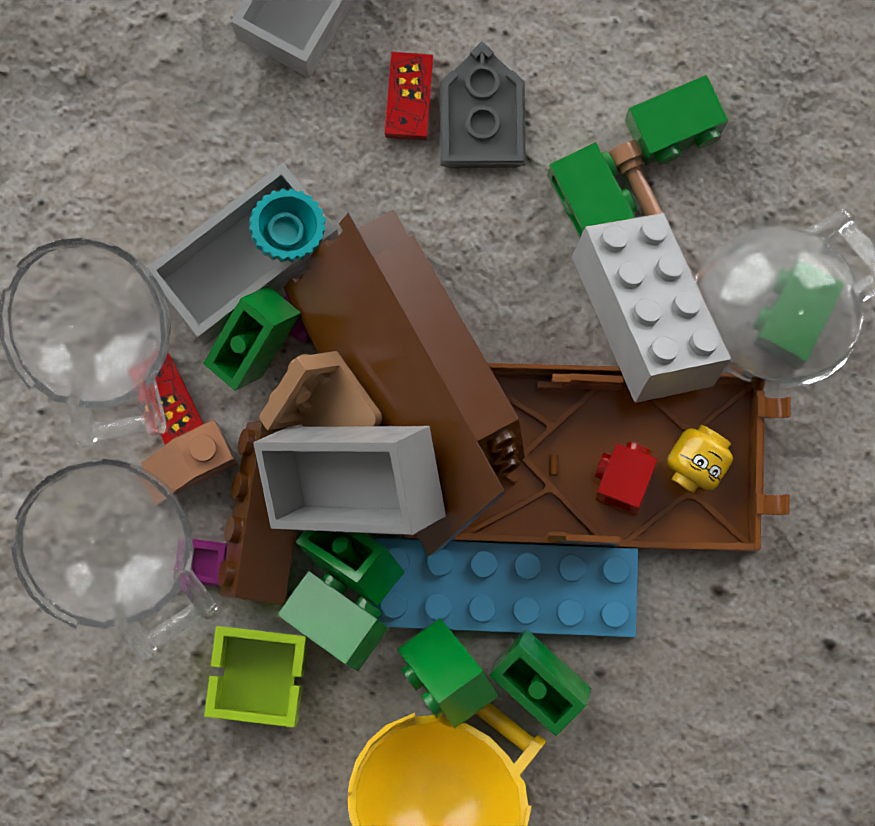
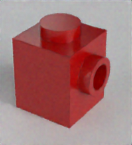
M627 442L626 446L616 443L612 454L603 453L594 477L601 479L597 490L596 500L637 516L656 468L658 458L650 456L651 450L642 445Z

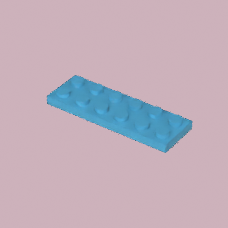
M375 538V541L387 548L405 571L378 606L372 604L382 612L377 620L387 627L426 629L441 618L450 630L522 633L527 629L531 633L636 637L638 549L450 541L440 551L428 556L420 540Z

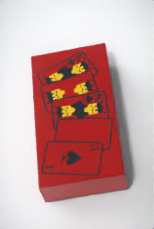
M391 52L385 138L427 141L433 55Z
M169 353L130 371L165 445L204 424Z

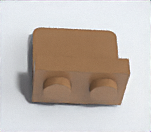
M337 351L313 355L303 354L292 360L288 365L287 373L278 387L269 395V401L258 417L267 431L300 424L302 427L379 426L382 422L381 412Z

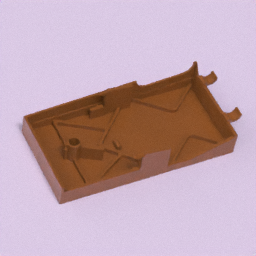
M487 363L519 418L525 458L520 460V466L513 472L497 477L505 490V494L451 541L744 553L761 550V515H789L790 494H763L764 418L791 417V397H765L763 389L767 370L752 373H722L712 387L634 403L619 366ZM700 425H704L731 443L728 450L733 455V462L714 490H704L698 487L694 493H691L672 480L675 471L667 464V456L683 431L688 428L698 430ZM627 442L642 445L651 450L650 456L658 458L656 468L637 516L596 500L597 490L601 479L594 477L603 453L612 454L616 443L626 446ZM416 533L413 535L404 534V539L419 540Z

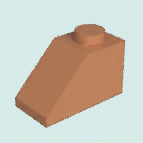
M213 419L173 439L141 464L161 503L238 465V462L220 425Z

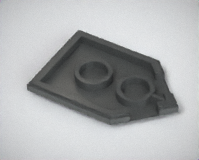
M483 41L470 52V55L454 71L452 70L440 81V162L443 167L517 168L526 165L525 81L504 65Z

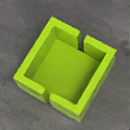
M216 626L211 667H225L224 676H209L204 717L286 727L298 726L303 685H295V678L305 677L309 638L300 635Z

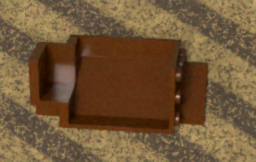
M392 210L359 228L356 227L348 212L339 223L343 230L333 242L331 239L324 240L306 260L310 269L298 277H292L283 288L292 305L301 312L299 318L317 353L337 351L382 415V422L379 426H430L446 514L444 518L416 532L427 555L430 556L445 547L505 494V490L497 477L513 472L520 466V460L525 458L520 422L415 236L409 237L395 211Z

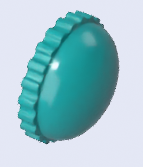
M284 188L278 192L274 190L270 195H264L263 199L257 202L256 208L252 209V217L249 219V233L252 235L251 241L255 242L257 250H261L264 256H270L271 260L278 259L280 262H294L296 259L302 260L304 256H310L312 251L316 250L319 243L323 240V234L326 230V226H324L326 218L323 217V209L319 208L317 201L312 200L311 195L307 196L303 191L297 192L295 189L285 190Z

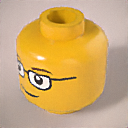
M700 425L698 430L693 428L686 429L667 456V464L675 471L672 480L691 493H694L698 487L704 490H714L733 462V455L728 450L731 443L704 425Z

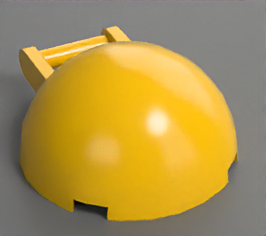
M489 703L475 714L523 751L518 760L513 763L505 751L491 737L473 726L462 723L454 728L448 719L442 715L437 719L434 715L415 717L414 712L385 725L367 742L356 759L348 787L351 826H528L532 806H528L526 785L520 776L547 741L539 734L534 738L498 708Z

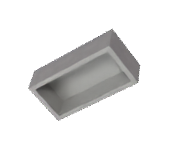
M243 0L231 20V24L237 40L310 79L355 0Z
M284 163L280 164L144 269L204 346L221 333L241 297L267 286L276 291L308 266L306 260L310 256H304L302 260L296 259L294 262H280L278 259L271 260L270 256H264L261 250L256 249V244L251 241L252 235L249 233V219L252 217V209L256 208L257 202L261 201L264 195H270L272 191L278 192L283 188L285 190L295 189L297 192L303 191L305 195H309ZM323 213V217L326 218L324 224L326 230L323 234L322 242L329 239L333 242L338 237V231Z
M664 213L585 227L572 254V259L634 403L714 386L731 358Z
M430 426L287 427L253 442L271 529L413 535L446 516Z

